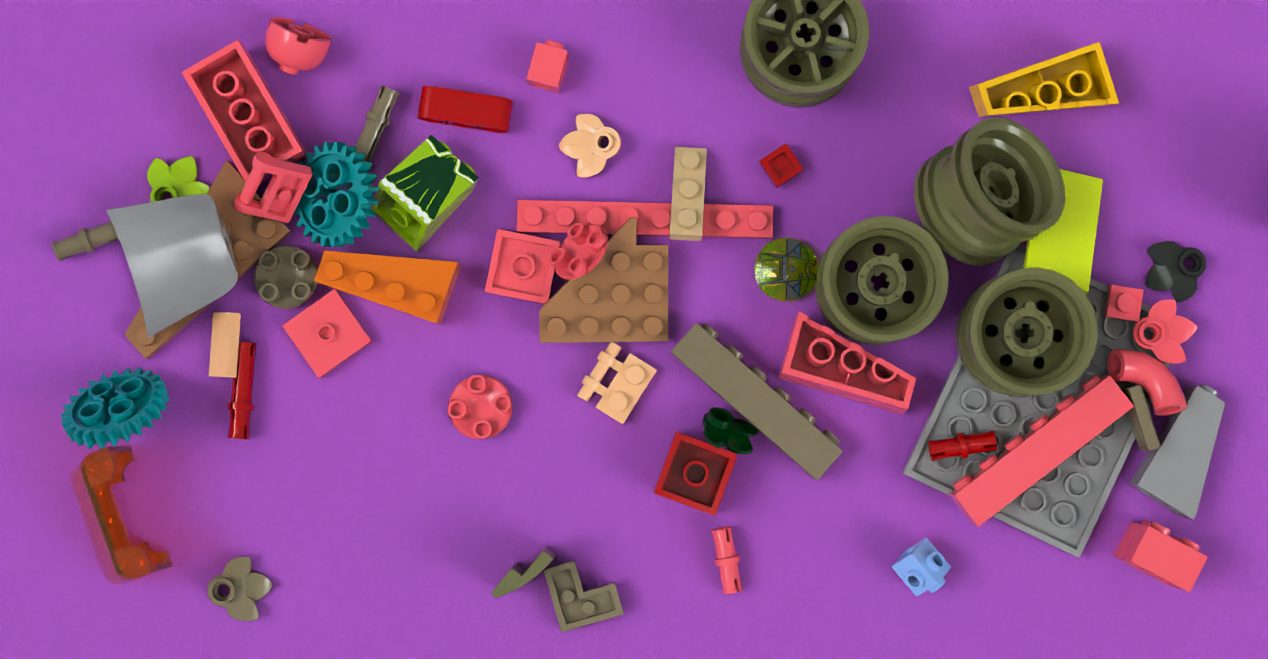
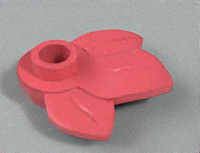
M1168 299L1158 301L1151 306L1147 317L1140 319L1134 325L1132 336L1139 347L1147 350L1151 349L1159 361L1178 364L1186 361L1185 352L1180 344L1189 339L1198 327L1189 319L1177 316L1176 301ZM1147 327L1153 331V336L1150 340L1146 339L1143 334Z

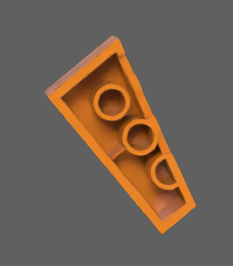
M324 250L314 281L441 325L462 265L452 261Z

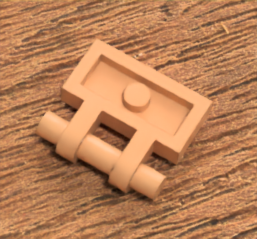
M610 342L606 350H601L597 356L599 361L589 376L585 375L581 382L584 385L577 396L588 402L595 391L602 396L596 408L623 424L657 370L631 353L624 363L619 362L615 358L620 352L621 347L614 342ZM609 367H611L618 373L609 387L606 388L600 382Z

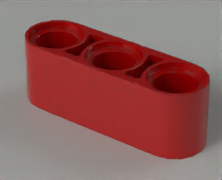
M422 86L417 118L432 123L505 134L509 131L513 101L504 97L435 86Z

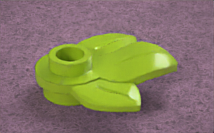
M191 156L179 159L171 166H168L163 160L155 158L147 172V180L152 187L150 194L151 202L163 200V196L166 193H171L172 198L198 194L206 195L210 187L196 181L198 169L195 159Z

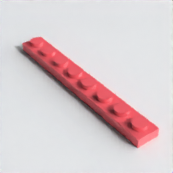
M518 200L517 233L568 234V230L573 224L581 222L585 226L599 225L606 231L607 235H613L630 217H636V236H670L672 203ZM704 204L702 237L772 239L773 206Z

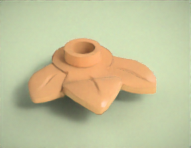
M592 114L577 115L576 127L578 130L565 135L559 144V149L565 155L578 159L577 176L587 178L603 171L607 159L614 157L620 151L622 141L619 133L613 128L605 127L599 117ZM603 137H608L609 145L606 148H602L600 145Z

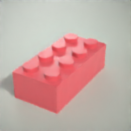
M239 40L234 41L182 72L245 183L253 168L252 160L257 152H265L275 159L296 164L306 159V149L247 48ZM265 172L260 185L271 179L273 174Z

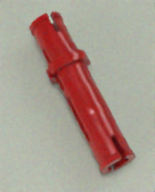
M239 342L237 376L233 378L231 403H228L227 408L230 409L228 438L249 439L251 411H254V404H251L256 343Z

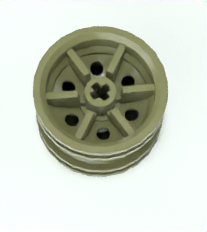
M752 0L745 17L739 46L741 64L749 81L766 98L783 106L810 107L833 98L850 81L861 64L868 47L869 23L862 1ZM809 2L817 4L818 11L815 14H808L805 8ZM782 10L785 12L786 20L780 23L775 20L774 14L776 11ZM832 25H837L840 27L841 33L837 37H832L829 35L828 29ZM801 30H804L806 35H811L806 43L803 38H797ZM768 42H775L777 44L778 50L775 53L767 51L766 44ZM825 56L832 60V65L827 68L822 67L820 64V59ZM791 65L798 66L801 69V73L796 76L789 73V67Z
M992 117L983 119L963 133L954 145L940 150L921 165L914 181V201L924 228L944 252L963 263L985 266L993 264L1018 247L1020 242L1033 239L1056 224L1063 213L1065 205V186L1061 171L1054 157L1033 132L1010 119Z
M878 216L853 224L828 246L817 266L814 287L818 306L824 318L833 329L844 337L858 343L881 345L906 339L919 333L932 323L942 309L947 296L949 274L947 262L939 244L926 230L916 223L901 217ZM875 244L884 246L885 252L883 255L874 254L873 246ZM904 259L912 261L913 268L911 271H905L902 267ZM850 260L855 261L857 264V270L852 273L845 269V263ZM880 275L883 277L881 283L885 284V288L881 287L875 290L872 288L875 283L870 282V280ZM906 291H910L914 295V300L911 304L903 301V294ZM847 294H857L858 302L855 305H849L846 302ZM878 308H883L887 312V316L883 321L875 318V311Z
M1021 268L987 281L976 288L966 299L958 314L955 329L956 347L961 362L968 373L982 386L996 393L1009 396L1049 394L1070 385L1087 369L1095 353L1098 339L1097 318L1093 306L1084 291L1070 278L1048 269ZM1006 298L1015 300L1016 307L1013 310L1005 308L1004 300ZM1040 300L1048 304V310L1045 313L1037 308V303ZM990 324L995 325L998 329V333L994 337H989L985 333V328ZM1023 326L1022 331H1027L1028 336L1020 342L1021 337H1016L1015 331ZM1054 330L1061 331L1063 337L1060 342L1053 340ZM1004 354H1008L1012 358V363L1008 367L1000 364V358ZM1036 357H1042L1045 362L1043 368L1039 370L1033 366V361Z

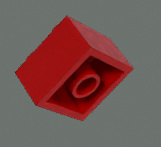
M675 432L656 483L654 494L716 516L738 454L722 448H716L709 443Z

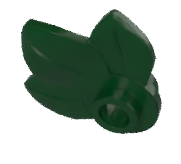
M711 408L704 415L702 420L705 427L703 434L712 446L716 448L726 446L730 451L737 454L752 453L753 446L748 437L758 434L759 430L742 419H734L733 415L723 408Z

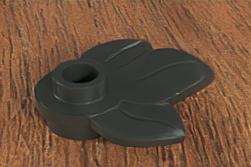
M1172 241L1159 242L1150 246L1147 252L1156 264L1147 273L1146 287L1155 291L1171 289L1173 298L1177 303L1191 298L1197 290V278L1203 274L1206 268V259L1203 253L1192 247L1182 249ZM1186 258L1193 261V267L1190 270L1184 266Z

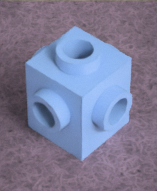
M925 537L906 549L892 565V568L917 597L927 590L930 593L937 591L946 582L943 577L951 566Z

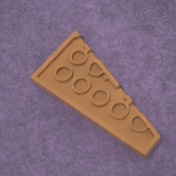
M226 160L206 195L211 196L215 200L232 242L239 280L258 263L262 253L275 248L292 231L284 222L244 214L233 207V201L236 195L242 192L245 181L238 170ZM256 192L253 200L261 201L262 197ZM212 303L177 321L150 338H147L142 307H140L125 336L145 359H150Z

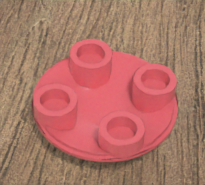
M581 222L573 224L568 230V236L561 243L560 247L550 255L549 261L554 266L556 273L565 280H573L586 275L595 268L607 248L608 236L606 231L599 225L585 226Z
M473 375L455 387L450 396L447 411L453 425L463 435L473 439H487L499 434L507 426L512 415L513 406L509 391L500 381L486 375Z

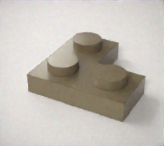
M575 560L544 569L561 632L624 614L615 582L584 591Z

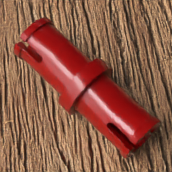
M993 430L971 435H964L963 432L957 433L956 437L929 440L928 446L930 447L928 448L931 461L956 456L964 459L968 458L969 454L997 451V446L995 445L997 443Z

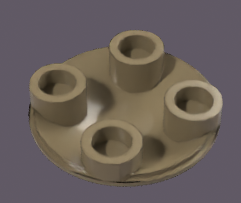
M289 245L275 247L265 251L259 257L254 272L256 290L260 297L271 306L281 309L298 307L309 300L316 290L318 283L314 279L317 273V266L312 257L298 247Z

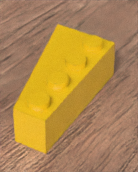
M1100 42L1083 46L969 87L978 117L1119 104Z

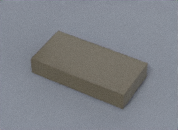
M1130 385L1121 388L1134 405L1128 411V415L1139 450L1151 451L1160 448L1159 439L1142 386Z

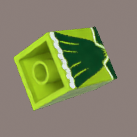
M430 135L379 182V190L374 196V199L378 200L379 203L371 205V210L417 252L470 195L479 177L475 175L470 165L461 162L455 157L444 142L438 141Z

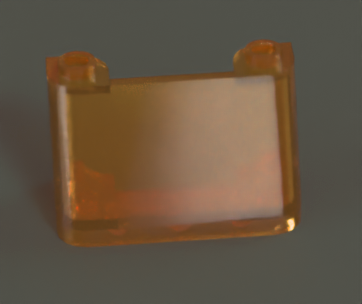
M112 446L92 452L82 459L71 473V484L103 575L106 580L116 585L125 584L173 566L168 551H153L149 548L148 542L135 546L131 545L111 486L126 481L123 475L124 470L129 463L136 461L131 446Z

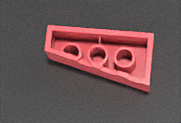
M800 311L797 313L778 379L898 414H903L908 410L916 382L915 377L884 359L870 354L858 344L849 342L825 325L822 326L809 319V316Z

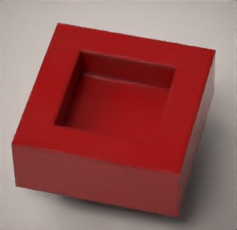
M786 143L759 161V164L776 189L804 170Z

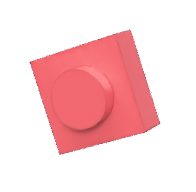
M1108 285L1104 317L1139 322L1144 290Z

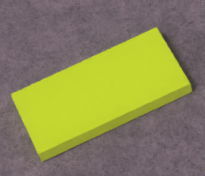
M1060 169L1065 186L1063 213L1056 224L1035 238L1027 240L1023 268H1043L1056 271L1070 278L1087 294L1090 285L1103 179Z

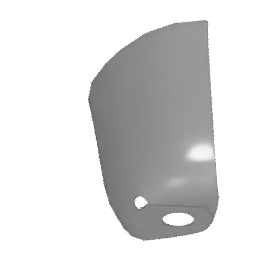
M204 194L188 195L106 210L122 245L135 283L145 319L147 338L152 337L177 321L219 299L237 283L238 271L232 242L215 200L211 196Z

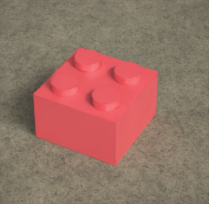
M1143 520L1142 524L1130 522L1113 556L1171 587L1190 592L1208 558L1198 552L1200 546L1183 537L1181 539L1174 535L1169 537L1171 531L1155 522L1150 523Z

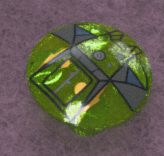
M779 238L769 242L761 249L755 261L754 274L757 284L764 294L779 301H794L809 293L815 285L818 263L813 251L805 243L794 238Z

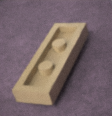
M675 147L669 237L671 240L702 241L706 148Z

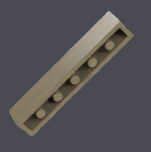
M696 322L670 353L814 480L818 481L843 452L838 447L841 441L827 429L823 433L813 425L816 419L805 409L801 408L798 412L789 404L792 398L781 388L777 387L773 390L765 383L768 377L756 366L753 365L749 369L740 361L744 356L730 344L725 348L716 340L719 334L707 323H704L701 327Z

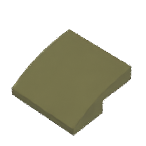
M546 546L527 570L518 563H515L491 594L497 598L527 584L547 567L554 559L556 553Z

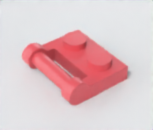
M257 152L252 160L253 168L242 192L236 195L233 207L244 214L289 223L312 177L311 167L275 159L265 152ZM265 172L273 174L261 201L253 200Z

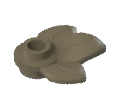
M238 557L229 561L223 573L214 577L207 589L208 597L212 603L225 607L232 618L241 621H253L259 618V611L255 601L267 595L273 587V582L268 577L258 572H251L252 562L250 557ZM222 584L229 586L230 593L228 596L220 593V586Z

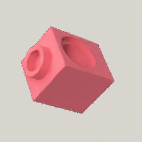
M546 40L545 44L536 43L526 78L528 85L559 93L569 59L568 51L563 49L564 45Z

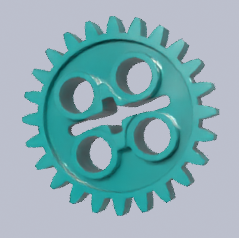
M324 142V146H314L315 153L306 152L308 162L299 161L298 163L311 167L312 177L293 215H300L301 218L296 225L297 227H305L303 235L312 237V243H321L323 247H344V244H354V238H362L361 228H370L366 220L367 217L376 216L371 210V205H376L379 201L372 198V193L377 192L379 187L372 186L371 182L375 180L377 175L368 173L372 163L363 162L365 153L357 152V147L348 146L347 143Z
M127 368L123 374H119L117 370H114L112 376L107 378L106 375L102 374L100 381H89L90 387L78 388L80 395L69 397L71 403L63 406L65 412L60 416L63 420L61 424L71 442L76 441L78 446L86 444L88 449L92 448L96 443L100 449H103L107 442H111L114 447L118 444L119 439L123 438L126 442H129L130 435L135 433L141 436V429L143 427H153L151 420L162 418L160 411L167 410L166 402L169 401L168 391L159 374L153 375L152 370L143 372L142 368H138L132 373L130 368Z

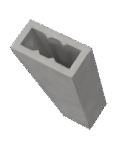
M1205 384L1187 386L1183 393L1187 408L1168 417L1158 434L1160 448L1147 452L1129 482V485L1174 513L1192 520L1197 514L1225 402L1217 398L1218 392Z

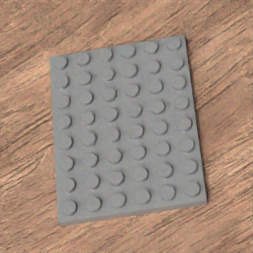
M1019 244L1016 249L1004 256L994 278L1023 268L1026 247ZM1090 278L1089 292L1086 296L1091 302L1097 318L1098 339L1095 353L1087 369L1079 378L1065 388L1049 394L1026 396L999 394L977 382L968 373L958 353L902 474L950 496L949 493L955 489L953 484L966 474H969L970 477L980 470L978 465L991 454H995L997 457L1006 450L1004 444L1017 434L1023 437L1031 431L1032 428L1029 425L1043 414L1049 417L1058 410L1055 405L1069 394L1073 397L1083 390L1081 385L1095 374L1099 377L1109 375L1107 364L1112 350L1128 349L1144 352L1155 359L1157 358L1151 349H1143L1135 343L1132 331L1136 322L1104 317L1108 286ZM1006 298L1004 306L1008 310H1013L1016 307V302L1012 298ZM1040 300L1037 303V308L1045 313L1048 310V304ZM1142 303L1139 320L1147 317L1150 306ZM990 324L985 328V333L989 337H994L997 335L998 329L995 325ZM1023 326L1015 331V336L1021 337L1020 342L1028 336L1027 331H1022ZM1148 327L1145 328L1143 332L1144 337L1150 340L1153 336V331ZM1054 330L1053 340L1060 342L1063 337L1060 330ZM1008 354L1002 355L1000 364L1004 367L1010 366L1012 363L1011 356ZM1036 357L1033 361V366L1038 370L1043 368L1044 359ZM1162 362L1167 368H1169V363ZM1116 382L1120 389L1136 385L1131 382ZM1143 390L1148 408L1150 409L1152 403L1149 396ZM1128 412L992 517L1070 555L1080 558L1136 439ZM991 430L995 433L997 451L969 454L968 458L964 459L956 456L931 461L928 448L930 447L928 446L929 440L956 437L957 433L963 432L964 435L989 432Z

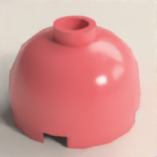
M271 17L266 31L265 45L271 58L280 64V70L296 75L298 70L309 71L317 68L323 62L332 41L330 40V35L304 23V26L293 24V19Z

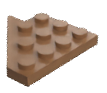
M630 217L608 239L605 254L595 268L580 278L568 280L539 309L540 343L668 341V245H636V217Z

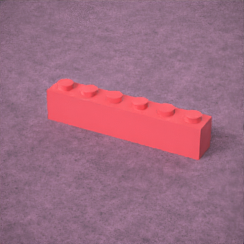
M1095 374L1081 385L1083 390L1075 397L1071 394L1064 397L1055 405L1058 409L1049 417L1046 414L1038 417L1029 425L1032 430L1022 437L1020 434H1017L1004 444L1006 448L1004 452L997 457L995 454H991L979 463L980 470L970 477L969 474H966L953 484L955 489L949 495L972 525L981 526L1134 407L1110 375L1099 377Z

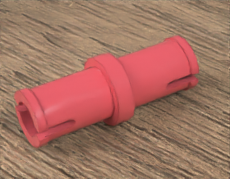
M732 526L718 527V530L716 528L712 529L711 532L717 555L714 558L715 566H719L723 594L743 591V586L741 585L738 569L740 556L735 552Z

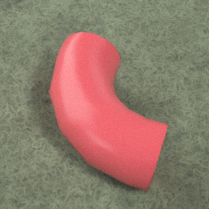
M1114 349L1109 354L1107 364L1109 375L1116 382H1131L1142 386V389L1149 396L1155 415H1172L1187 408L1185 396L1177 378L1162 362L1144 352L1128 349Z

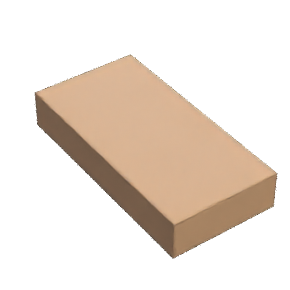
M213 312L209 376L232 378L237 376L240 313Z

